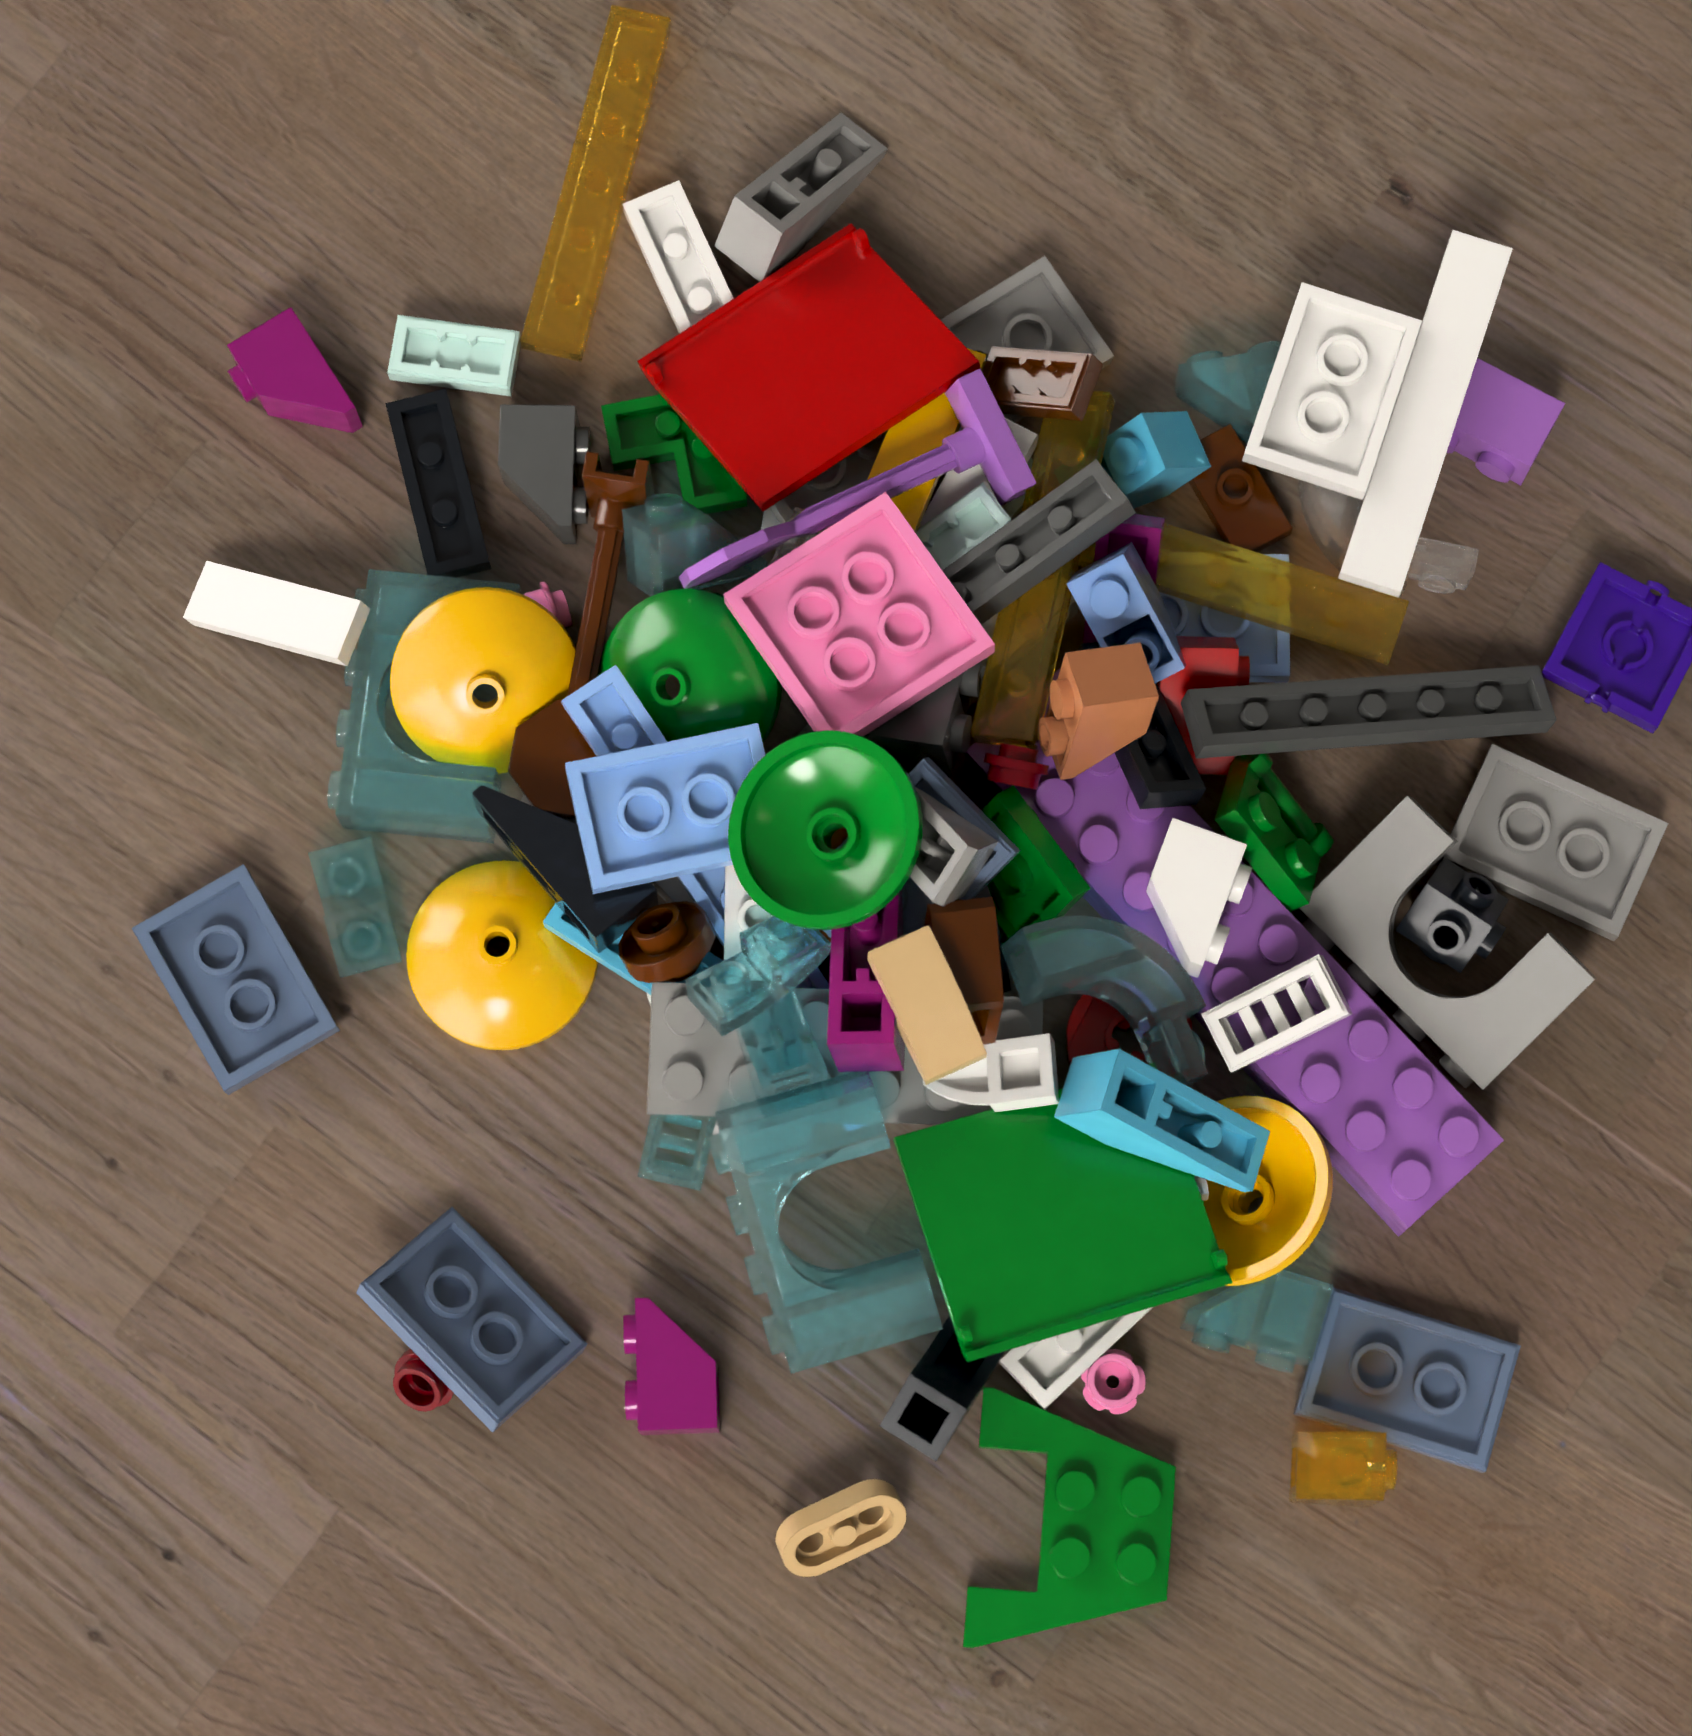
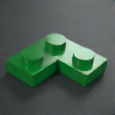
M660 394L601 405L614 471L635 468L636 459L647 460L650 465L675 460L686 518L748 507L746 493Z

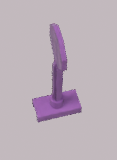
M981 368L958 378L945 392L962 430L943 438L942 446L803 510L790 522L762 529L723 547L684 570L679 577L683 588L687 589L712 581L756 560L792 538L812 535L825 530L884 492L890 498H894L952 470L959 474L980 464L1001 506L1022 497L1025 494L1024 490L1033 487L1037 482Z

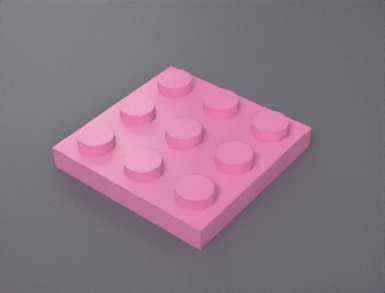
M886 492L723 594L724 603L814 732L842 731L863 737L995 653V643Z

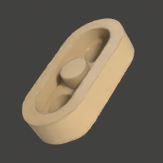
M879 1479L864 1480L791 1514L782 1522L777 1530L776 1546L784 1565L791 1573L802 1577L821 1575L896 1538L905 1525L906 1510L896 1489L890 1483Z

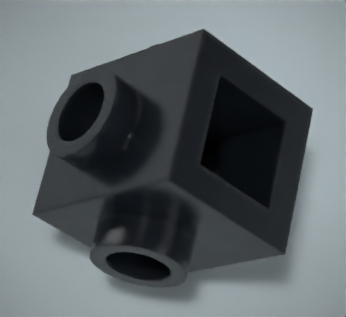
M1444 857L1412 903L1396 931L1419 945L1421 951L1431 960L1447 964L1461 973L1474 953L1486 959L1507 927L1497 922V919L1509 899L1498 893L1494 885L1483 876L1476 873H1468Z

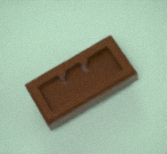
M992 346L982 373L1003 414L1083 421L1103 364L1093 354Z
M1229 424L1200 439L1211 467L1190 480L1189 484L1231 554H1255L1291 535L1293 528L1257 467L1242 461L1245 447L1232 425Z

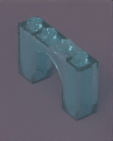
M368 570L366 589L357 588L354 599L361 600L371 610L360 634L358 649H354L348 666H345V686L352 687L350 709L340 710L336 727L337 747L344 748L341 771L331 772L328 785V808L336 809L335 815L344 829L494 844L495 832L477 812L472 792L481 785H484L501 793L502 782L496 768L433 762L407 754L397 747L387 735L385 708L391 692L390 673L395 649L404 630L419 612L437 599L463 589L493 587L522 594L519 584Z
M868 1071L847 1073L715 1112L719 1133L708 1136L718 1175L727 1172L732 1174L737 1194L726 1197L736 1235L749 1232L755 1254L744 1257V1262L754 1296L767 1292L773 1312L771 1315L762 1317L768 1344L772 1355L785 1352L791 1374L943 1329L919 1248L856 1267L828 1269L815 1266L799 1258L787 1247L778 1232L782 1206L791 1190L803 1178L826 1166L891 1148Z

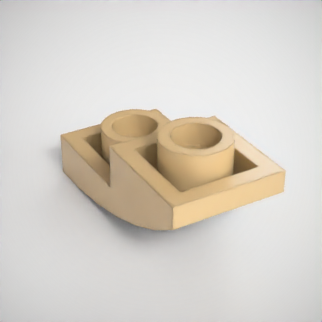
M929 925L868 952V963L897 1018V1029L926 1085L987 1058V1052L968 1006Z

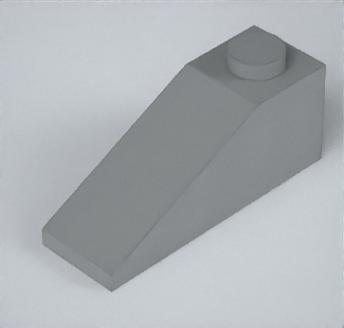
M839 113L734 196L714 246L759 282L799 253L884 158L888 148L843 113Z

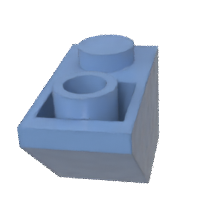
M1132 542L1077 570L1066 585L1101 648L1141 643L1154 683L1186 668V663L1163 598Z

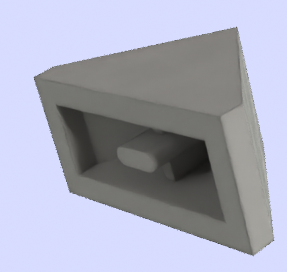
M915 787L921 804L923 833L919 855L910 878L932 902L945 906L966 895L999 841L924 791Z

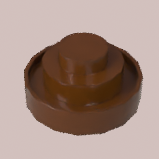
M678 901L659 904L640 914L624 932L618 945L619 956L627 971L635 980L646 983L680 982L689 978L697 971L700 962L710 951L715 940L714 927L705 910L697 903Z

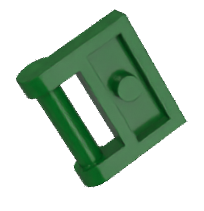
M1268 753L1236 756L1228 771L1215 821L1229 838L1247 844L1243 855L1244 858L1288 911H1294L1310 903L1320 858L1332 847L1334 838L1322 823L1312 822L1271 769L1273 759Z

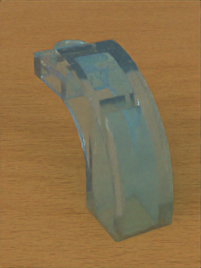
M1066 916L1022 927L1000 946L1023 1007L1064 994H1084L1096 997L1113 1006L1129 1022L1136 1034L1147 1064L1155 1062L1157 1070L1189 1087L1208 1075L1204 1064L1205 1050L1202 1041L1190 1029L1187 1022L1190 1017L1206 1007V1004L1197 986L1182 965L1165 948L1147 935L1125 924L1093 916Z

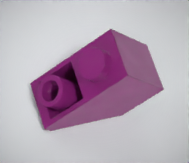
M635 1298V1314L624 1315L623 1317L625 1354H636L637 1380L625 1381L626 1420H638V1431L641 1435L720 1433L719 1368L716 1361L649 1298Z

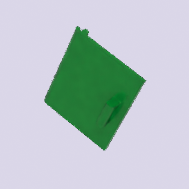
M1155 1062L1148 1064L1157 1069ZM1063 1089L1058 1090V1091H1059V1100H1060L1061 1093H1062V1090H1063ZM1058 1104L994 1112L993 1109L899 1135L893 1139L962 1354L967 1362L1232 1284L1230 1274L1226 1270L1228 1256L1223 1249L1219 1250L1194 1175L1099 1142L1054 1118Z

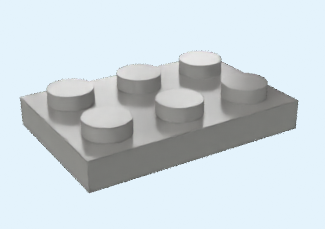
M1492 744L1450 833L1458 842L1438 862H1441L1445 857L1466 872L1483 876L1495 888L1611 941H1615L1622 930L1669 823Z

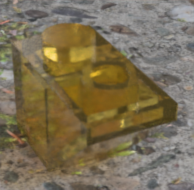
M1297 1432L1294 1434L1291 1443L1289 1502L1368 1508L1384 1501V1493H1386L1387 1489H1395L1397 1478L1396 1449H1386L1387 1433Z

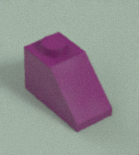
M292 307L227 345L236 363V366L227 370L246 403L257 397L269 416L354 433L363 427L354 404Z

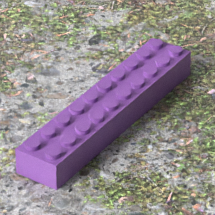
M1058 669L968 748L965 753L964 769L993 799L996 794L1013 785L987 780L990 764L984 763L985 753L998 755L1001 743L1039 750L1037 763L1049 765L1047 775L1041 774L1038 790L1015 786V788L1029 807L1036 812L1041 823L1065 855L1074 863L1080 875L1089 885L1090 889L1083 896L1085 900L1162 983L1177 993L1188 1011L1209 1033L1210 1031L1201 1015L1202 1013L1318 954L1325 958L1352 1011V1015L1242 1069L1269 1098L1289 1105L1313 1125L1326 1145L1332 1166L1399 1237L1499 1146L1504 1139L1252 871L1240 903L1236 904L1228 900L1226 901L1219 924L1230 927V931L1218 964L1205 961L1198 978L1185 974L1146 890L1172 818L1211 832L1214 831L1191 806L1140 809L1115 753L1074 778L1060 780L1053 757L1045 756L1041 749L1038 732L1039 721L1041 718L1046 717L1050 705V685L1053 680H1057L1060 669ZM1311 978L1299 982L1315 1014L1317 1015L1326 1010ZM1287 990L1276 993L1275 995L1291 1026L1293 1027L1303 1022ZM1260 1001L1251 1005L1267 1038L1269 1039L1277 1035L1278 1032L1263 1002ZM1237 1012L1227 1017L1243 1051L1255 1046L1239 1013Z

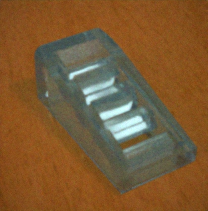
M651 1115L637 1177L701 1191L713 1140L712 1134L718 1117ZM664 1122L699 1129L698 1141L662 1133ZM658 1147L695 1155L693 1166L656 1159Z

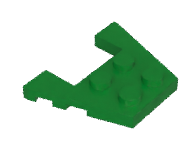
M984 1387L978 1448L1041 1453L1047 1456L1036 1592L968 1586L963 1647L975 1648L1166 1601L1176 1467L1000 1390Z

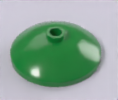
M675 589L655 594L628 611L617 623L605 644L600 661L599 675L617 665L667 742L755 723L759 725L763 743L769 736L778 715L782 685L724 603V596L722 594L703 589ZM670 675H674L680 683V692L675 698L669 696L665 687Z
M817 731L799 735L778 745L760 759L750 770L736 794L728 828V843L734 870L749 896L762 909L788 924L813 930H830L859 923L883 909L900 892L915 867L922 842L923 818L921 804L915 786L906 770L897 759L876 743L862 736L842 731ZM840 828H846L848 832L846 843L841 848L833 849L831 846L833 833Z

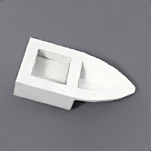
M1050 1033L996 1040L995 1043L983 1044L987 1052V1058L926 1085L923 1081V1085L937 1095L951 1101L969 1105H990L994 1112L1059 1103L1055 1042Z

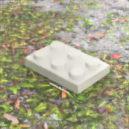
M1302 282L1242 461L1363 500L1422 320Z

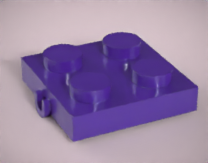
M1600 562L1541 672L1542 676L1584 698L1585 703L1590 704L1592 702L1602 707L1601 711L1605 713L1610 711L1653 734L1663 719L1692 663V608L1668 597L1670 591L1661 583L1649 580L1646 584H1643ZM1650 589L1660 592L1661 596L1653 594Z

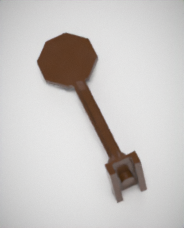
M586 451L582 479L590 517L595 518L593 529L598 534L567 696L599 675L600 661L604 649L624 537L630 536L632 523L652 526L656 500L650 463L647 460L636 459L634 476L630 477L602 472L599 453ZM555 700L516 727L508 772L532 806L555 816L576 819L565 763L596 757V755L561 704V700Z

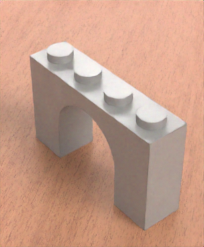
M1406 796L1312 891L1310 903L1300 907L1308 916L1301 924L1325 950L1329 951L1336 944L1353 961L1346 970L1369 994L1374 997L1382 990L1400 1007L1392 1016L1413 1038L1421 1042L1428 1035L1446 1053L1439 1060V1063L1456 1081L1465 1088L1474 1081L1484 1090L1597 977L1550 932L1499 982L1484 992L1470 996H1448L1434 992L1417 982L1402 964L1396 950L1394 939L1396 915L1403 899L1412 887L1458 841L1413 797Z

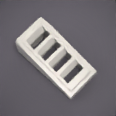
M1318 954L1201 1015L1230 1072L1233 1073L1352 1015V1011L1325 958ZM1308 978H1311L1326 1007V1010L1317 1015L1313 1011L1299 983ZM1285 989L1303 1021L1293 1027L1275 995ZM1260 1001L1263 1002L1278 1032L1277 1035L1269 1039L1251 1005ZM1237 1012L1255 1045L1243 1051L1227 1017Z

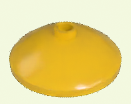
M475 587L450 593L437 599L419 612L409 623L398 641L390 673V691L396 715L410 739L424 753L437 762L458 771L472 774L508 772L516 727L555 700H562L567 697L576 648L561 622L547 608L523 594L493 587ZM489 684L496 689L498 694L492 701L482 702L474 696V689L478 685Z
M501 860L479 863L467 867L444 880L431 892L419 908L407 941L406 959L408 976L413 992L423 1010L444 1032L463 1043L478 1048L514 1050L525 1048L550 1038L563 1029L578 1014L592 990L597 973L598 961L544 928L543 920L555 902L521 862ZM498 936L507 938L510 941V946L504 955L494 957L487 953V945L491 939Z
M1236 1096L1216 1101L1270 1131L1252 1192L1244 1193L1206 1179L1209 1198L1203 1201L1219 1250L1223 1249L1228 1256L1226 1270L1230 1274L1232 1284L1225 1286L1246 1285L1271 1277L1292 1264L1317 1236L1327 1216L1332 1198V1164L1329 1152L1318 1131L1305 1117L1289 1105L1261 1096ZM1258 1197H1263L1260 1207L1253 1213H1248L1250 1203Z

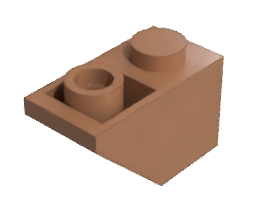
M1141 643L1065 652L1058 678L1053 680L1050 685V705L1046 717L1040 719L1038 727L1041 749L1045 756L1053 757L1060 780L1074 778L1147 733L1159 694Z

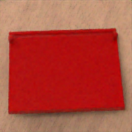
M852 223L637 361L642 372L653 387L763 512L945 393L958 378L981 368L979 360L870 246L867 233L862 228L856 229Z

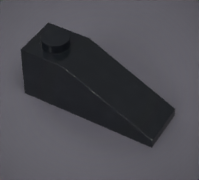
M481 785L472 792L477 812L598 954L623 935L640 914L653 906L659 905L657 889L654 886L658 881L593 894L577 824L484 785Z

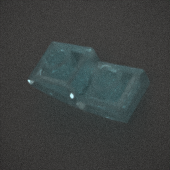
M369 835L310 851L308 855L325 915L323 918L340 978L402 962L403 959L372 836Z
M772 916L739 933L740 953L686 979L688 999L723 1037L769 1009L806 979L830 954V941L819 930L797 927Z

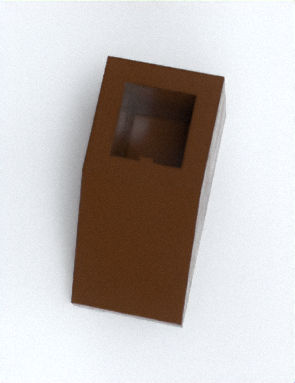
M992 897L967 900L958 899L945 906L936 903L928 904L924 927L930 926L960 988L983 1044L995 1043L1004 995L994 901Z

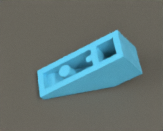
M1121 1049L1073 1057L1054 1118L1105 1145L1244 1193L1253 1191L1270 1131Z

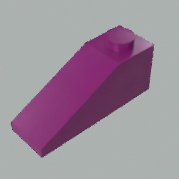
M902 889L892 901L873 916L847 927L831 929L827 1046L838 1072L904 1071L905 1043L897 1029V1018L868 963L869 951L904 936Z

